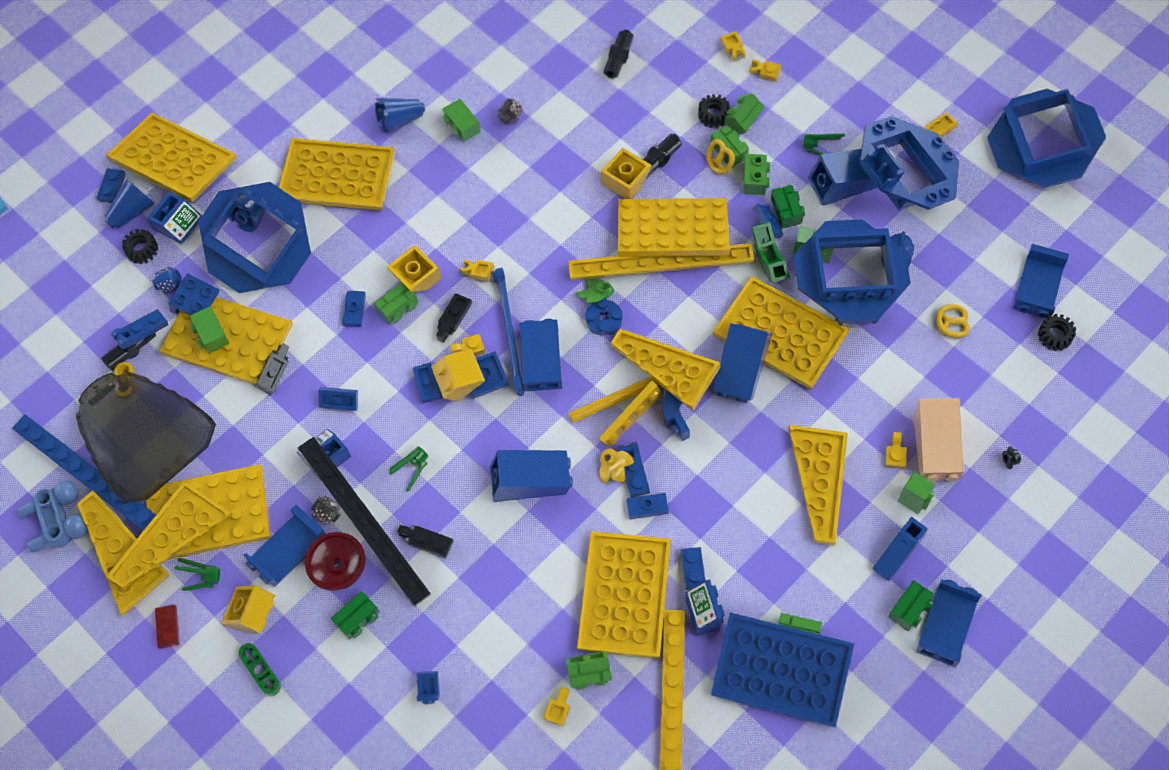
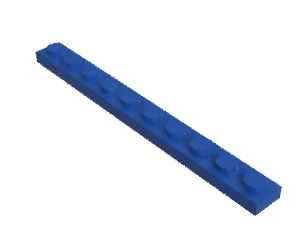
M26 414L12 427L15 432L91 491L93 490L101 499L144 531L156 516L151 510Z

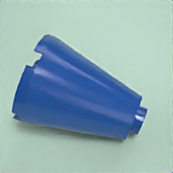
M376 98L378 102L375 103V113L377 121L382 123L380 129L383 133H388L422 117L425 112V105L419 99Z
M127 179L122 184L104 216L106 218L105 222L111 228L117 227L119 229L152 207L154 202Z
M244 195L229 216V219L232 222L235 220L239 224L238 228L246 232H253L258 227L266 209Z

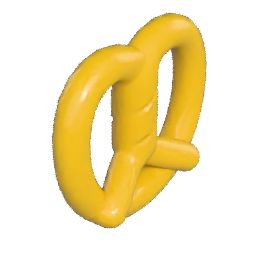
M715 139L709 144L707 149L708 165L717 174L729 172L734 165V153L725 146L723 141ZM715 145H719L720 150L716 158L712 157ZM727 153L729 155V162L724 168L722 160Z
M948 304L941 307L937 312L936 322L941 334L953 338H962L970 331V326L967 322L968 313L963 306ZM958 310L962 313V317H948L944 312ZM949 325H963L964 330L962 332H953L947 328Z

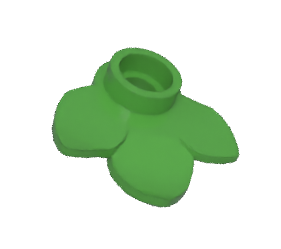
M587 279L588 288L578 291L577 295L581 299H587V303H596L603 298L612 296L614 288L609 282Z

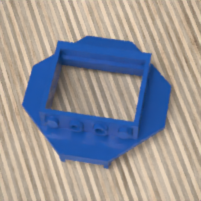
M1043 89L1012 98L1008 105L1004 107L1003 113L989 133L987 140L998 169L1043 188H1048L1081 179L1101 145L1106 140V135L1093 106L1075 100L1074 95L1070 94L1069 89L1058 92ZM1065 105L1081 147L1034 160L1018 117Z
M894 116L865 125L862 148L857 154L860 160L859 164L878 189L889 197L899 211L913 205L930 210L955 200L959 160L939 134ZM900 144L930 182L931 186L909 194L899 181L905 171L887 148Z
M272 182L219 191L198 221L208 273L238 293L291 284L311 254L302 203ZM244 195L296 229L267 272L215 238Z
M863 219L825 221L793 256L798 290L833 315L838 325L861 322L876 324L911 284L905 250L890 240L888 228L875 229ZM881 246L888 285L826 287L820 249Z

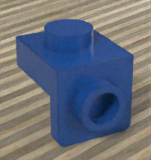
M438 671L417 672V702L422 701V704H433L439 699Z

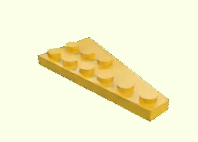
M789 424V433L814 542L835 546L848 433Z

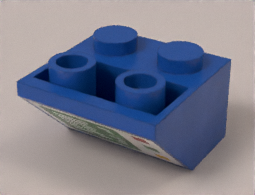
M169 191L147 219L154 230L182 245L198 226V221L202 215L183 198Z
M326 429L315 438L336 467H339L351 457L348 448L329 429ZM298 451L297 454H298V455L300 456V458L306 463V465L312 470V472L316 475V473L313 471V469H312V468L310 467V465L307 463V461L305 460V458H304V457L302 456V454Z
M710 579L685 592V600L696 636L721 630V623L724 622V610L721 604L718 605L717 601L718 591L716 585L712 586Z

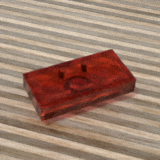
M174 604L155 608L157 647L163 649L180 645L177 606Z

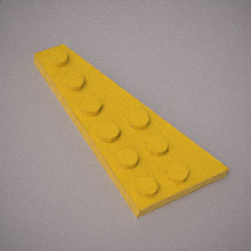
M619 329L611 341V345L615 350L692 411L695 410L721 367L720 362L623 329Z
M184 481L106 577L122 589H126L231 517L232 513Z
M92 490L77 504L97 551L96 553L104 574L107 576L137 538ZM159 565L126 589H122L106 577L118 605L120 615L123 617L167 579L170 574Z

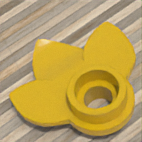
M611 448L605 449L600 455V479L603 483H607L610 478L618 482H624V467L634 463L632 456L625 451L617 452ZM608 455L611 456L609 461H607Z

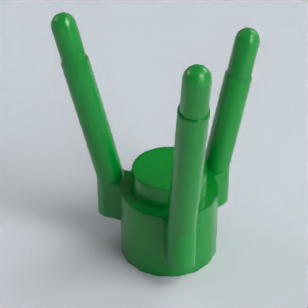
M805 133L803 147L807 148V152L817 155L826 154L814 149V147H818L819 140L841 139L845 134Z
M417 446L406 457L390 467L389 474L392 475L408 462L415 467L419 465L406 488V491L409 492L422 469L428 464L425 461L428 458V454L421 447Z
M178 558L179 562L203 568L174 567L175 570L201 574V581L205 582L183 587V591L204 587L213 588V584L219 583L220 568Z

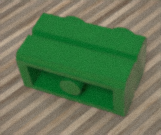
M792 185L771 190L770 198L781 228L800 225L803 221V216H805V209L798 202L800 201L798 191H794Z
M913 580L890 611L888 618L898 623L899 626L907 631L912 626L917 628L923 619L920 617L923 610L928 612L934 603L931 600L934 595L933 592Z
M360 591L330 619L350 640L352 637H358L366 624L375 622L380 611L365 593Z

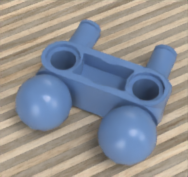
M64 480L57 483L54 488L40 489L33 497L32 502L17 508V512L22 519L34 513L38 514L43 535L27 542L28 549L32 553L46 546L51 548L66 546L72 538H82L87 534L88 528L82 515L72 514L66 518L63 505H69L76 501L79 495V489L72 481Z

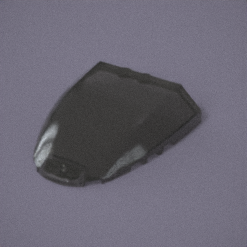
M126 371L125 374L119 375L109 373L92 382L81 394L78 400L80 403L79 411L76 413L78 428L84 439L85 447L91 455V460L99 470L98 472L124 504L148 500L209 447L216 427L214 420L186 397L183 398L176 391L165 388L161 383L157 384L144 376Z

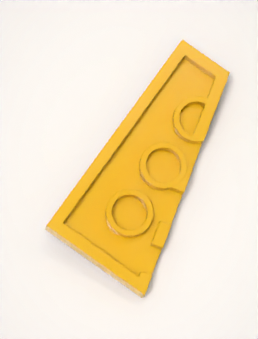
M651 381L599 439L607 447L614 445L620 436L663 396L659 387Z

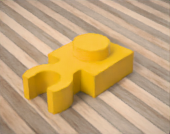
M737 31L720 36L724 49L727 53L732 52V59L734 61H737V54L745 58L743 42Z
M753 59L752 66L755 67H750L749 73H759L760 78L776 82L782 65L766 60L764 64H761L760 61Z
M464 260L463 263L467 268H460V271L463 275H470L472 279L489 281L495 266L493 262L476 260L475 264H473L470 260Z

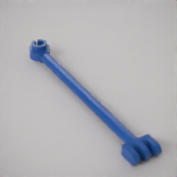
M503 267L492 271L494 282H498L514 388L518 396H523L525 392L521 380L506 289V278Z

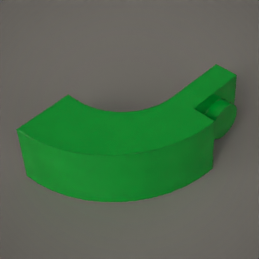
M768 221L752 226L755 251L767 278L772 283L790 278L786 260L782 258L778 251L771 222Z

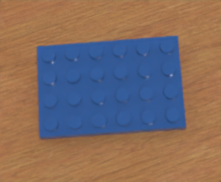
M730 612L711 695L836 727L855 643Z

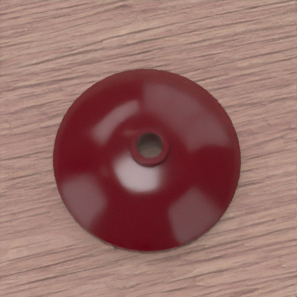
M343 532L327 533L316 539L309 547L305 557V570L309 579L317 587L328 591L343 590L353 585L362 575L366 563L365 552L360 542L352 535ZM337 563H341L339 568H335Z

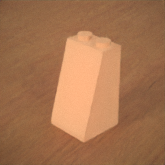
M919 399L913 414L919 475L930 482L938 480L955 482L960 480L964 473L960 399Z

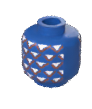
M166 267L154 274L155 280H153V285L156 290L169 293L179 287L182 277L177 269Z

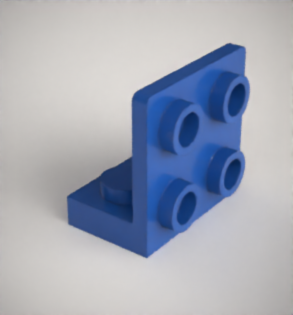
M187 273L168 302L170 312L177 315L179 310L189 315H193L211 306L220 290Z

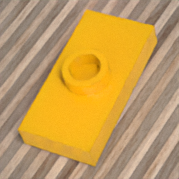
M945 112L924 128L939 134L942 138L958 126V122Z

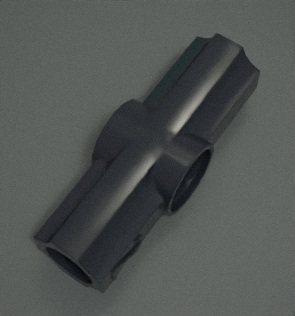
M624 29L620 31L615 44H612L610 47L608 61L603 70L604 74L610 79L617 78L623 63L627 62L629 49L634 39V34L630 30Z
M675 133L670 134L659 145L655 144L649 149L647 156L643 159L652 165L646 179L658 167H664L670 160V156L682 146V141Z
M154 333L126 349H121L117 345L105 354L101 360L108 369L113 371L118 364L127 359L137 357L140 352L139 349L157 335Z

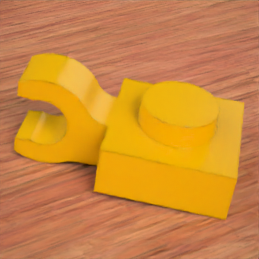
M480 334L461 339L462 344L450 345L452 354L467 349H472L475 356L485 353Z
M893 432L892 446L886 447L885 467L906 468L907 447H901V432Z
M561 686L557 700L550 698L543 717L544 720L564 727L571 708L570 705L565 704L569 697L570 689Z

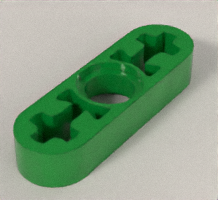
M251 643L242 645L238 652L239 657L260 689L267 696L278 694L281 689V683L259 650ZM248 649L252 651L251 654L256 659L253 662L246 656ZM257 665H265V671L262 674L256 675L254 673ZM266 677L271 683H274L272 690L267 688L268 684L264 680Z

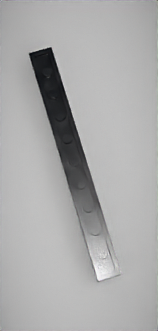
M313 436L297 447L414 607L431 595L430 591Z

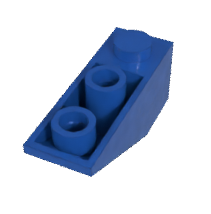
M911 516L872 569L887 581H890L925 537L928 528Z

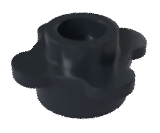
M1009 446L1008 450L1002 452V459L1006 467L1012 469L1013 465L1020 463L1021 455L1017 449Z

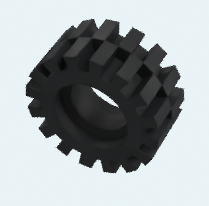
M712 94V97L710 95H706V98L703 97L698 106L700 122H704L706 127L709 124L710 128H713V125L719 128V124L723 126L724 119L728 115L727 111L730 109L729 101H726L725 97L721 99L719 94L718 97H715V94ZM710 108H717L721 112L718 114H711L707 110Z
M135 229L136 233L131 231L129 232L131 235H126V240L123 239V251L128 259L135 264L137 261L139 264H142V261L148 263L147 259L150 258L152 261L154 259L152 255H157L158 243L150 231L141 229L140 232L139 229ZM142 242L147 243L143 249L138 251L134 250L137 244Z
M1054 314L1053 317L1049 315L1047 319L1043 320L1038 331L1039 341L1043 340V346L1047 344V349L1049 350L1053 347V351H1057L1058 348L1062 351L1071 345L1076 336V326L1073 327V321L1069 323V317L1064 319V315L1061 314L1058 317V314ZM1059 328L1063 331L1064 336L1055 337L1051 334L1050 329Z

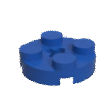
M603 298L599 302L592 303L586 310L585 319L587 327L596 335L614 334L622 325V310L618 304L611 300ZM601 315H607L608 320H600Z

